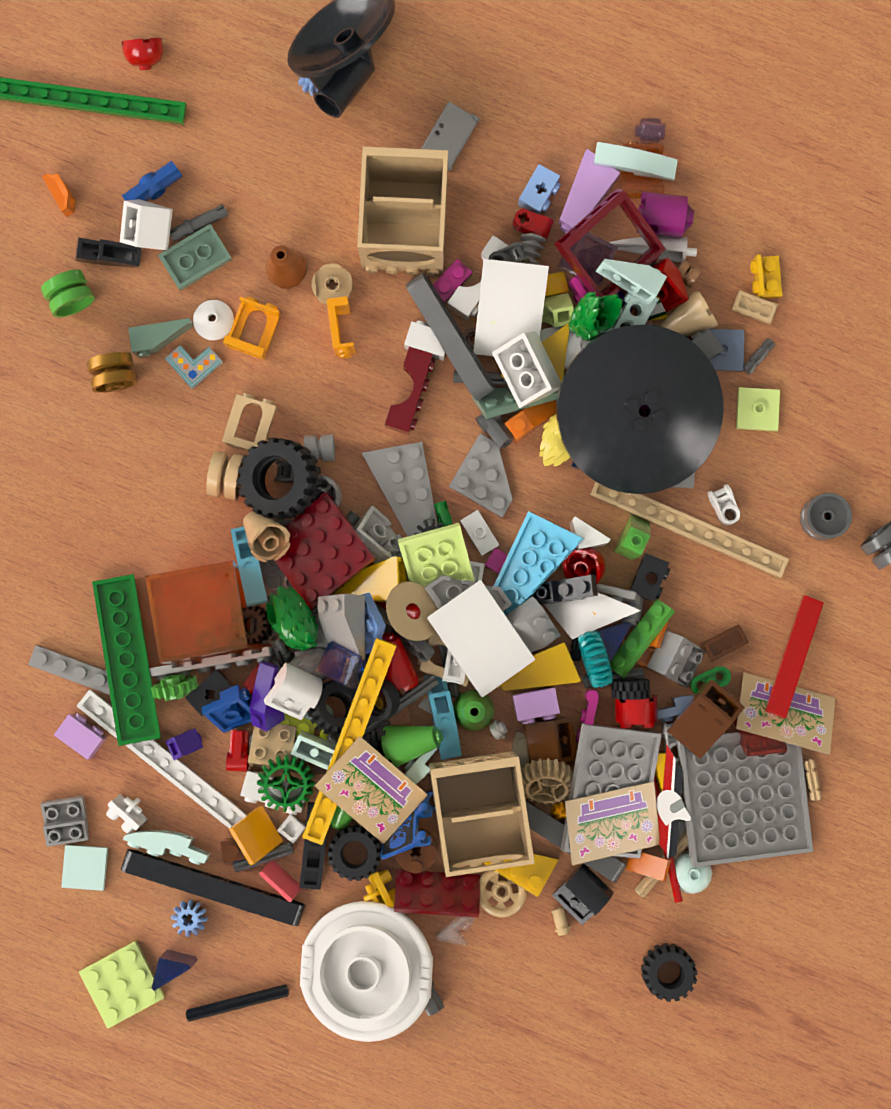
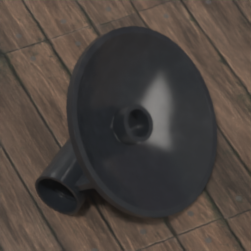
M333 0L318 11L294 38L288 51V65L295 75L309 78L318 90L314 95V101L327 115L339 118L374 73L375 67L371 47L390 24L395 12V0Z

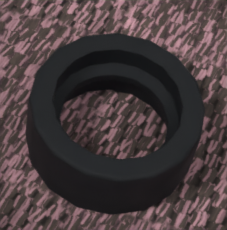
M384 679L380 689L387 700V708L385 711H382L374 705L370 719L374 721H382L394 715L400 706L399 692L394 684L387 679Z

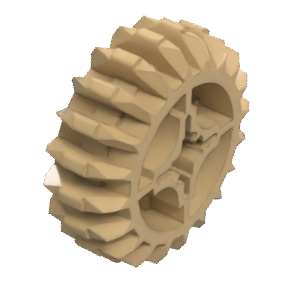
M539 758V761L532 760L531 764L527 763L524 768H521L525 798H529L531 802L536 801L537 804L541 802L545 805L547 803L554 805L555 802L561 803L563 799L567 800L570 796L574 771L571 770L569 765H565V762H558L557 759L549 760L548 758L547 760H542Z

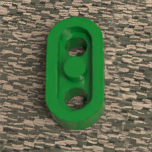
M716 666L693 677L690 682V688L696 694L699 690L697 683L699 681L706 683L710 680L724 687L729 684L731 673L724 666ZM719 672L723 676L721 680L716 679V674Z

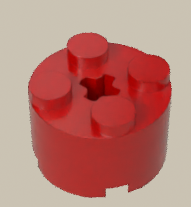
M652 694V698L640 700L615 699V722L619 723L621 728H633V725L653 728L654 723L658 721L657 695Z

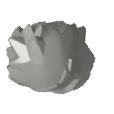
M324 647L309 648L303 652L299 649L289 650L290 665L321 678L322 681L334 673V668L339 667L332 652ZM273 659V665L278 666L279 672L281 670L280 665L277 661H275V659Z

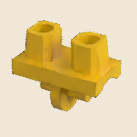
M383 870L372 873L368 877L371 884L365 886L368 894L363 897L364 900L368 901L371 899L372 902H380L386 904L387 907H394L395 888L387 891L384 886L385 883L392 880L389 871Z

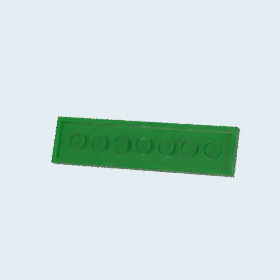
M131 574L92 581L118 746L161 739L156 702L151 690L153 683L150 676V665L135 575Z

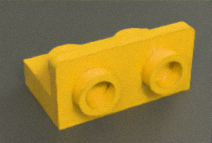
M761 254L756 255L750 263L751 273H754L755 279L752 282L753 293H756V296L762 299L781 298L783 295L779 256L761 257Z

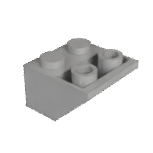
M666 630L661 647L655 649L647 667L688 688L699 663L703 659L705 650L686 638Z

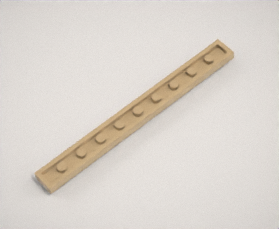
M595 482L590 496L777 578L782 577L789 561L788 558L641 494L615 491Z

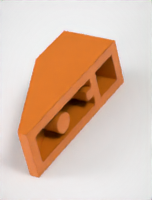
M557 400L525 408L505 422L504 425L513 435L515 443L556 414Z

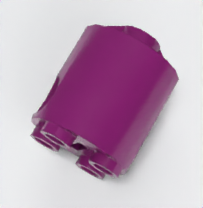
M642 192L638 210L654 233L659 236L682 238L683 234L692 226L694 210L688 204V197Z

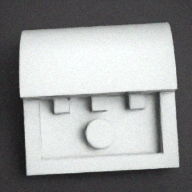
M285 662L274 678L275 684L265 697L264 702L272 708L302 720L309 708H315L322 692V680Z

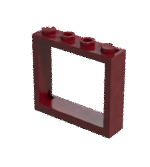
M624 190L612 192L554 244L589 292H596L595 296L598 297L614 295L624 289L611 282L600 291L569 248L618 205L650 247L633 263L649 265L651 262L658 261V257L666 250Z

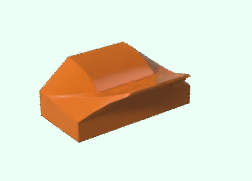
M47 173L43 175L42 178L61 212L66 217L73 214L76 200L67 184L62 181L59 174L51 175Z

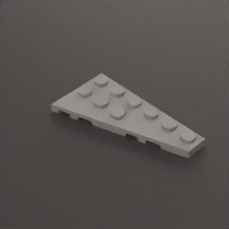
M418 442L363 452L364 459L407 537L414 535V533H421L417 526L420 525L422 528H425L424 520L428 522V526H431L432 519H435V527H437L423 443Z
M264 647L262 650H247L242 653H231L201 660L187 661L182 664L149 668L150 676L161 680L173 673L190 675L191 670L198 669V673L211 671L210 667L214 666L216 670L231 668V663H236V666L252 664L251 660L257 659V662L262 660L266 662L272 661L274 651L272 647Z

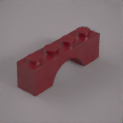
M409 346L403 369L413 380V391L406 401L390 406L385 428L409 435L410 430H415L417 419L414 417L416 411H420L422 408L423 399L420 398L422 392L427 391L430 381L427 379L428 372H433L436 362L432 360L433 353Z

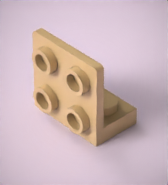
M278 724L266 732L254 726L248 764L251 767L262 768L264 764L270 767L269 759L276 763V756L280 755L281 760H284L285 754L289 755L288 760H292L291 752L294 747L296 727Z

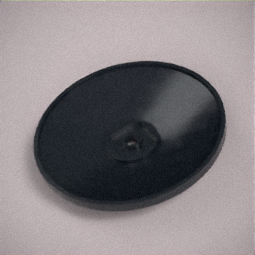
M630 325L616 328L588 343L575 356L567 368L560 384L556 405L559 434L565 450L576 466L595 482L612 490L631 494H648L671 488L697 471L708 458L717 442L724 413L720 381L713 365L704 352L695 343L678 332L654 325ZM642 405L649 407V413L645 417L639 414V408Z

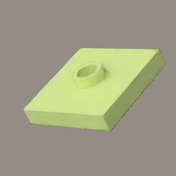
M739 387L737 392L736 429L777 432L780 390Z

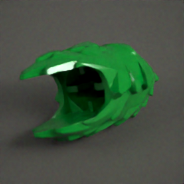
M596 292L585 294L573 310L571 321L568 323L569 329L576 334L577 338L581 337L582 340L591 341L599 334L610 329L621 313L622 299H619L618 295L598 297L595 296Z
M278 586L277 596L273 593L270 594V603H266L268 621L273 630L277 632L279 638L290 648L299 649L303 652L306 649L317 646L318 624H316L315 616H312V611H310L307 603L295 589L291 587L286 589L283 586Z

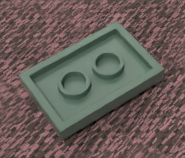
M211 224L158 254L180 291L232 260Z

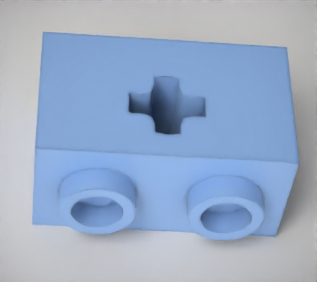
M538 164L519 198L518 206L539 215L542 211L546 212L551 204L549 198L552 194L556 195L561 186L559 183L560 175ZM541 189L544 190V192H541V194L537 193V191H540Z

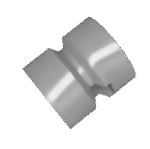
M333 434L322 435L320 439L314 435L304 436V447L311 451L310 455L315 456L317 461L319 458L323 462L335 461Z

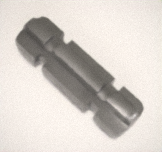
M767 338L743 366V370L749 375L752 374L756 366L758 367L769 354L768 352L774 348L775 343Z

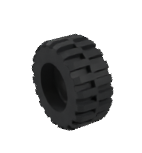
M269 438L268 441L262 440L258 442V447L252 446L248 450L250 454L248 456L244 455L241 460L244 463L242 467H238V473H241L240 478H237V485H240L242 488L239 490L240 496L246 498L244 503L247 507H252L253 512L262 514L263 517L283 520L285 518H295L297 514L300 515L305 512V508L310 507L314 502L312 500L313 497H318L320 491H317L318 485H322V479L318 478V474H321V469L315 465L318 462L316 457L310 455L311 451L307 447L283 438ZM284 459L293 468L294 483L286 496L276 499L266 489L265 476L268 468L275 461Z

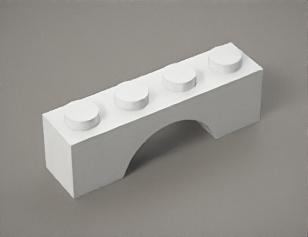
M492 236L481 253L482 260L489 259L491 253L509 245ZM481 282L471 287L459 286L449 300L448 308L467 321L471 316L475 317L478 313Z

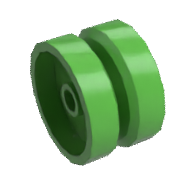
M69 270L47 280L41 286V292L45 300L50 301L49 308L54 317L62 318L76 314L94 302L95 296L91 288L86 286L87 280L81 270Z

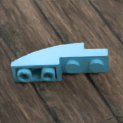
M244 526L231 529L247 607L267 603L268 600L259 560L250 551Z
M435 676L439 684L427 692L433 726H436L438 730L440 729L443 734V742L438 747L441 760L460 757L462 753L450 691H448L447 682L442 681L443 678Z

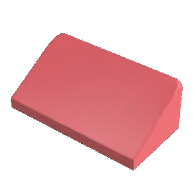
M274 860L270 861L259 873L264 880L289 902L302 889L299 888L300 884Z

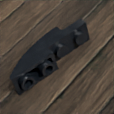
M586 575L544 582L532 596L540 605L598 596L596 576Z
M308 802L305 828L315 802ZM326 836L322 845L304 839L299 888L321 890Z

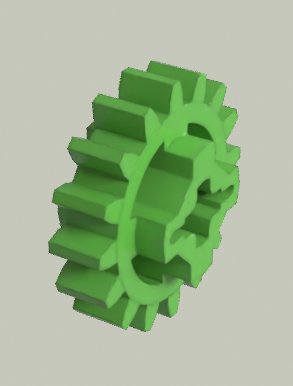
M184 673L165 676L158 684L153 685L151 690L154 699L164 698L165 701L184 698L191 690L198 687L195 675L185 676Z

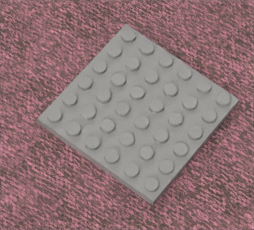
M746 731L723 733L704 756L699 759L677 740L679 765L683 771V801L685 808L691 816V820L686 821L691 867L813 852L803 758L800 746Z

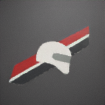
M666 745L663 791L657 797L656 806L661 817L659 844L669 859L677 854L679 821H690L691 816L681 799L683 771L668 745Z

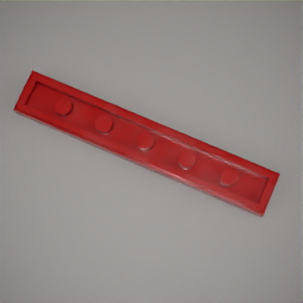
M806 595L802 596L765 712L783 719L787 717L824 602Z

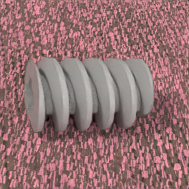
M533 233L521 235L520 240L523 244V251L525 256L530 259L529 264L539 265L535 258H541L542 255L537 250H544V247L539 243H545L547 239Z

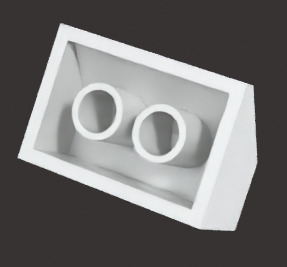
M536 331L524 332L492 352L519 408L543 399L559 390L561 381Z

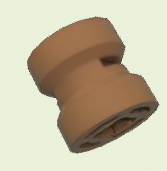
M686 260L682 262L678 269L685 285L691 288L702 271L697 267H691L690 263Z

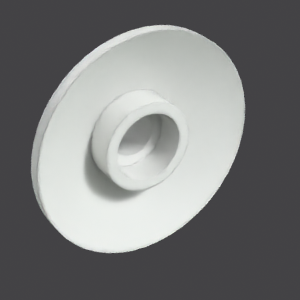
M219 300L203 302L198 306L193 316L195 330L201 337L207 340H220L224 338L225 335L230 333L234 322V315L230 307ZM211 315L216 316V320L213 322L209 321Z

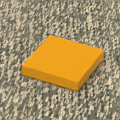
M258 806L229 828L250 865L258 862L283 842L263 806Z

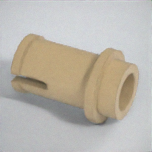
M564 907L551 910L556 926L555 932L558 933V936L570 933L571 925H568Z

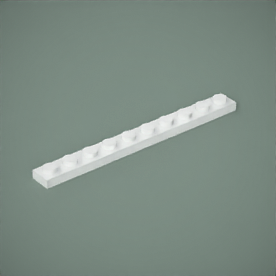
M90 689L77 704V707L117 738L112 706ZM151 740L125 745L228 828H231L248 815L179 759L173 760L171 753L157 741Z

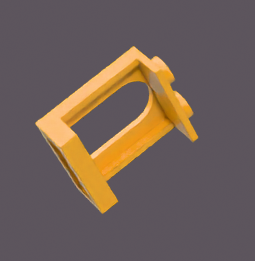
M240 297V307L230 333L225 335L223 343L228 348L264 360L281 314L277 310L278 307L266 303V305H262L253 297ZM253 311H262L267 316V324L258 346L239 340L247 318Z
M348 297L327 299L333 350L335 355L340 356L342 359L350 358L352 354H356L353 342L341 344L338 321L339 315L351 314Z

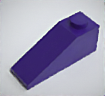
M262 660L258 667L250 703L252 725L267 732L284 721L285 717L284 712L272 708L264 702L265 697L275 684L274 678L278 674V666Z

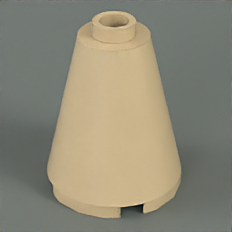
M698 290L693 292L689 296L688 301L677 307L660 324V327L668 328L685 337L694 335L701 330L703 332L718 326L715 317Z
M250 512L244 517L243 525L252 555L257 560L267 562V560L273 559L275 561L285 555L290 547V533L282 524L255 512Z

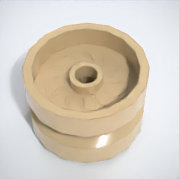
M215 451L213 453L206 483L208 496L219 497L224 492L226 499L235 501L239 499V490L242 488L240 485H237V478H240L241 473H238V467H242L244 463L241 461L242 455L234 454L229 460L226 452Z

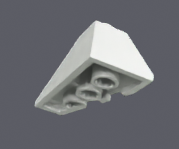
M372 505L354 525V528L377 558L373 562L377 564L392 557H402L398 539L402 538L401 535L395 534L390 527L392 523Z

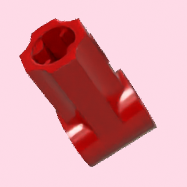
M231 730L229 752L226 757V771H248L249 731Z

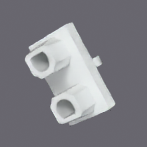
M119 794L108 804L109 809L106 815L112 820H116L120 816L125 821L121 827L127 834L133 830L136 831L148 819L141 813L143 810L138 806L141 801L138 797L132 801L128 796L124 798Z

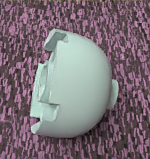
M684 851L675 859L676 876L682 892L695 894L702 892L708 887L712 878L711 865L691 867L689 851Z

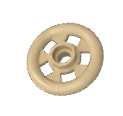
M494 870L486 871L480 878L481 907L487 913L496 917H508L517 913L525 903L527 891L518 886V893L513 894L511 884L515 883L508 879L507 882L498 881L499 873ZM488 881L494 883L491 891L485 889ZM500 887L505 889V894L503 896L498 894V889ZM491 896L498 901L495 907L488 902ZM511 898L514 904L506 908L503 902Z

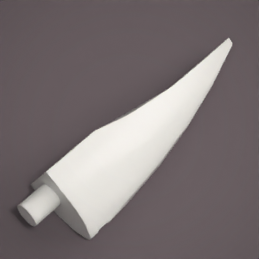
M657 236L666 248L661 253V256L658 257L659 260L668 257L672 262L682 263L686 256L696 257L697 248H687V236H682V238ZM642 237L604 243L606 248L641 255L650 248Z

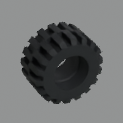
M332 679L329 682L323 683L315 708L310 707L308 711V716L313 718L310 720L311 723L318 725L316 729H323L325 734H341L358 688H352V683L349 681L344 683V679H339L338 681ZM334 696L342 700L346 709L343 718H336L329 714L326 709V699L328 697Z
M358 825L347 826V828L340 830L334 836L329 845V864L332 865L333 871L339 874V877H345L348 881L366 879L379 866L381 860L380 840L364 827ZM359 841L366 846L368 855L362 864L354 865L345 860L343 848L348 842Z
M662 943L663 946L656 945L654 946L655 949L653 951L650 949L647 952L648 956L643 958L644 964L641 965L642 979L649 991L656 995L658 999H665L666 1002H671V999L680 1001L679 997L683 996L686 998L688 996L687 992H692L694 989L692 985L693 983L696 984L697 979L695 975H698L695 968L696 965L682 947L672 943L671 945H668V943ZM667 961H675L680 965V974L671 983H663L657 977L659 967Z

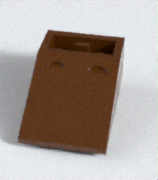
M710 680L702 685L667 732L696 757L701 759L733 724L745 707L715 681Z

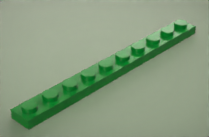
M0 77V100L181 125L185 123L186 102Z

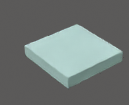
M66 844L61 888L105 890L109 847Z

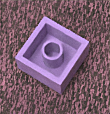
M554 687L511 695L516 720L521 721L522 724L535 722L534 718L542 717L543 720L556 718L555 714L560 713Z

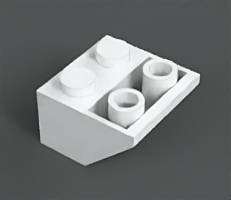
M140 199L124 201L120 242L135 247L168 250L173 209Z

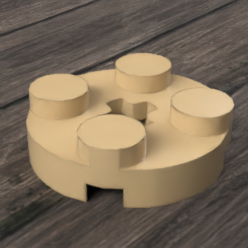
M326 264L314 274L312 290L319 302L327 305V299L344 296H347L348 299L350 298L353 290V281L349 272L342 266ZM330 280L338 283L334 290L327 287V284H330Z

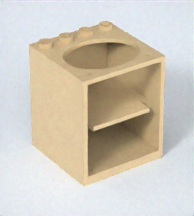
M363 146L357 245L363 270L369 273L385 270L389 274L406 271L410 275L427 272V275L431 276L443 273L448 188V150Z
M510 751L429 764L446 877L535 864L518 755ZM512 859V861L504 862L503 860ZM491 861V865L482 866V862Z

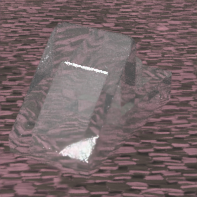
M457 917L436 933V939L442 942L467 946L468 942L459 930L463 929L465 931L474 924L473 920L475 917Z

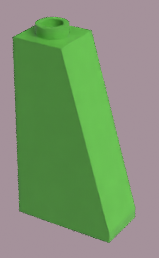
M631 514L613 552L630 560L641 556L651 536L650 523Z

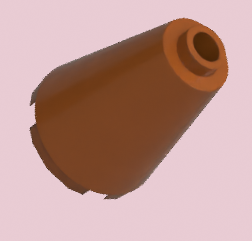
M277 246L272 250L266 262V274L274 285L282 289L298 286L306 275L305 259L294 249L286 246Z

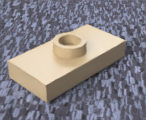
M739 290L731 311L770 325L778 304Z

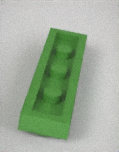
M656 599L609 661L611 669L625 678L675 611Z

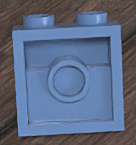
M370 593L362 594L365 595V654L371 653L376 638L382 639L386 627Z

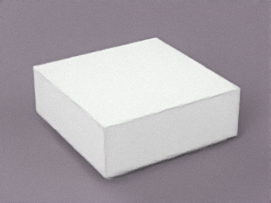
M290 814L277 831L294 844L305 830V824Z

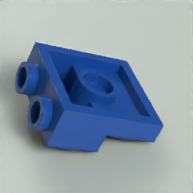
M239 685L230 687L219 692L220 700L213 701L202 707V714L223 733L251 722L250 703L252 698L246 687L243 689Z

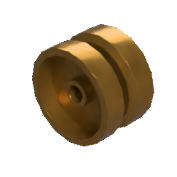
M106 353L92 357L86 362L88 373L94 375L90 379L93 392H116L131 388L138 383L136 372L130 370L134 365L131 353Z

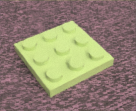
M459 523L398 539L409 582H415L426 587L442 575L458 580L475 581Z
M137 940L79 971L107 1029L166 997Z

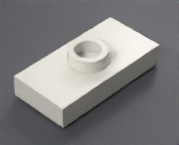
M478 510L460 520L481 556L499 546V543Z

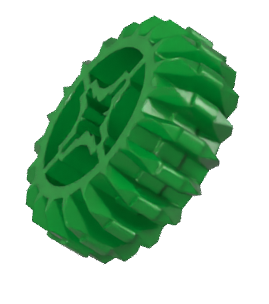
M285 754L284 760H281L280 755H277L276 763L269 759L270 767L265 764L262 766L264 772L258 773V777L261 779L257 780V785L262 787L258 789V793L263 794L261 797L262 801L269 799L268 807H271L274 803L276 811L279 810L280 806L283 807V812H287L288 806L291 807L292 811H295V804L301 808L303 807L302 800L305 802L309 801L308 795L313 794V789L310 787L315 786V782L310 780L314 777V774L307 773L310 770L309 765L302 767L304 765L303 759L297 763L296 756H293L292 760H288L289 755ZM283 768L281 776L269 779L272 773ZM290 769L297 771L303 780L291 776ZM285 774L287 775V780L289 783L286 792L285 786L283 784V780H285ZM269 787L278 789L282 793V798L276 796ZM303 787L297 795L289 798L290 791Z

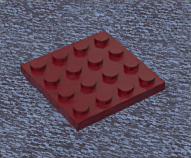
M327 492L314 501L310 507H307L304 510L305 512L295 517L285 526L290 533V547L285 555L275 560L293 588L303 597L310 611L317 608L318 597L333 595L377 559Z

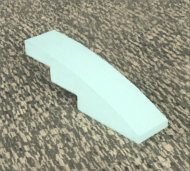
M597 142L594 164L614 167V169L633 172L634 175L674 181L678 160L648 151Z

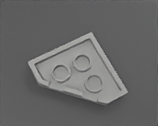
M479 434L450 483L449 488L502 518L513 500L502 457L496 443Z
M442 575L424 589L437 608L440 609L477 582L458 580ZM485 585L502 612L512 605L501 587Z

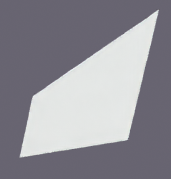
M598 593V596L581 600L545 605L572 639L579 637V635L585 632L594 631L641 611L601 593Z

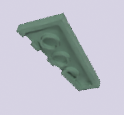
M509 387L495 388V390L479 401L475 400L473 396L472 399L484 417L488 419L557 400L559 390L522 408L518 407Z

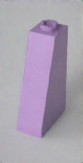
M588 149L584 153L558 225L561 226L560 229L564 233L571 230L600 204L620 175V172L613 167L595 165V154Z

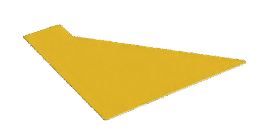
M566 324L541 342L561 382L564 376L569 324Z

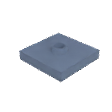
M710 329L724 349L719 355L710 360L715 371L742 372L744 366V330Z

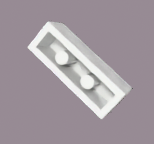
M248 770L240 796H244V800L251 803H257V801L264 802V806L268 807L269 799L262 801L261 797L263 794L258 793V789L262 787L257 785V780L261 779L258 777L259 772ZM283 780L286 792L289 783L288 780ZM269 787L276 796L282 798V793L278 789ZM303 787L290 791L289 798L297 795ZM302 800L303 807L301 808L295 804V811H292L291 807L288 806L286 813L297 815V812L301 813L304 809L305 801ZM273 803V805L268 808L275 809V804Z

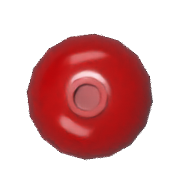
M162 38L133 39L121 42L123 54L127 62L133 66H139L140 70H151V65L157 64L162 58Z
M592 547L579 550L575 548L563 561V571L567 579L595 575L597 584L605 574L606 564L604 557L598 550Z

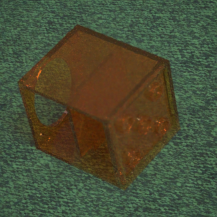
M233 560L145 576L159 663L177 664L255 649L254 644L247 642L242 608H246L247 604L239 568ZM248 619L246 628L250 632V620Z

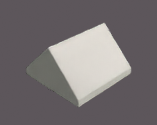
M576 516L569 523L571 532L585 538L576 547L578 550L605 546L610 541V538Z

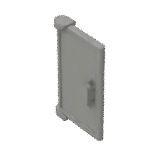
M448 102L421 149L448 150V171L451 172L453 164L476 124L479 123L480 118Z

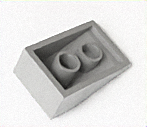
M340 594L318 597V619L335 661L365 660V595Z
M533 596L506 615L530 652L546 647L561 636L543 607Z

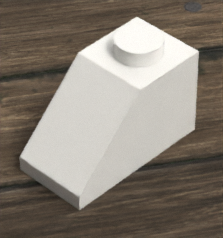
M411 321L404 344L405 349L408 350L410 346L433 353V358L444 361L445 352L432 329L428 326L429 324L423 321H417L416 323Z

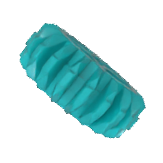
M588 631L579 635V649L592 686L594 688H601L612 683V671L600 634L597 631Z

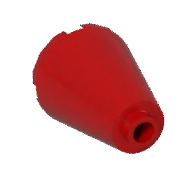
M392 632L383 634L382 640L397 645L384 679L392 682L397 690L404 688V692L416 687L419 683L418 675L400 637Z

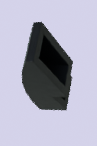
M78 237L75 261L108 266L139 267L142 247L103 239L97 241Z

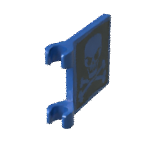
M425 802L421 803L384 844L382 843L381 859H387L417 846L430 845L432 837H426L425 831L418 832L419 818L432 816L433 808L427 809L428 804Z

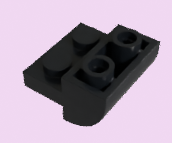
M582 863L553 892L552 896L583 925L593 915L596 916L602 910L614 892Z

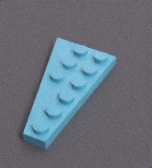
M528 511L494 586L501 587L512 603L509 608L503 611L505 616L527 601L585 538Z

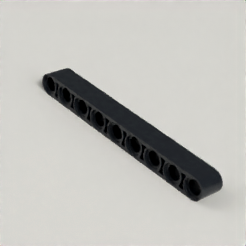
M127 849L121 866V871L292 926H299L305 904L295 900L289 902L283 896L133 849Z

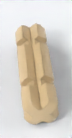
M804 760L803 767L806 770L807 788L810 789V792H808L809 798L812 801L820 800L822 795L818 789L820 785L818 774L815 770V760Z

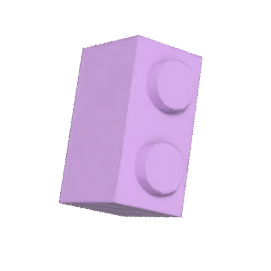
M79 713L76 715L68 714L54 736L87 760L92 759L107 739L103 735L104 731L95 725L91 727L86 723L87 719Z

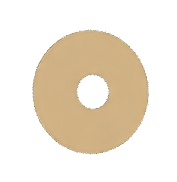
M402 582L397 584L387 597L386 612L393 628L404 638L413 641L426 640L436 631L427 617L437 611L438 608L424 589V586L415 582ZM409 603H415L420 608L421 614L418 619H411L407 615L406 607Z

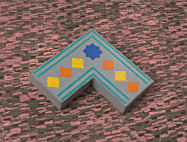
M180 345L165 358L192 390L223 364L222 360L210 347L193 360Z

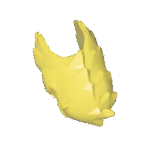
M555 414L543 425L545 430L542 435L543 440L539 455L540 457L543 456L544 466H549L553 463L554 466H559L570 458L562 443Z

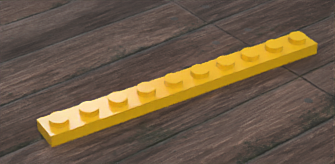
M376 638L327 772L359 736L363 737L396 649V644ZM321 791L318 793L302 837L320 845L324 842L337 807Z

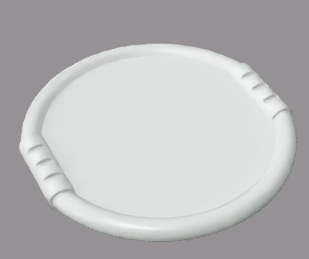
M352 902L328 912L309 932L304 944H302L300 987L310 1010L328 1029L351 1040L361 1042L381 1041L405 1031L424 1011L431 998L433 955L421 930L404 913L394 912L393 907H387L386 904L378 902Z

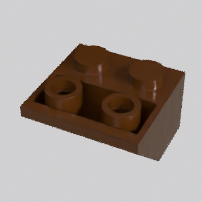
M559 716L553 719L524 724L529 764H531L532 760L539 761V758L542 760H547L548 758L549 760L557 759L558 762L576 760L577 747L572 717Z

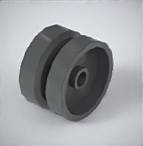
M824 493L811 498L803 505L800 512V524L803 531L815 540L826 541L841 536L848 530L852 522V511L849 503L835 493Z
M891 521L878 528L860 545V548L866 555L877 552L873 556L872 562L878 570L891 564Z

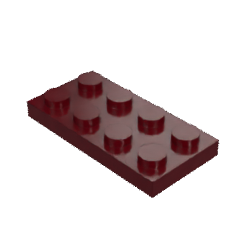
M396 869L394 912L479 918L480 875L463 874L446 877L445 872L423 871L412 873Z

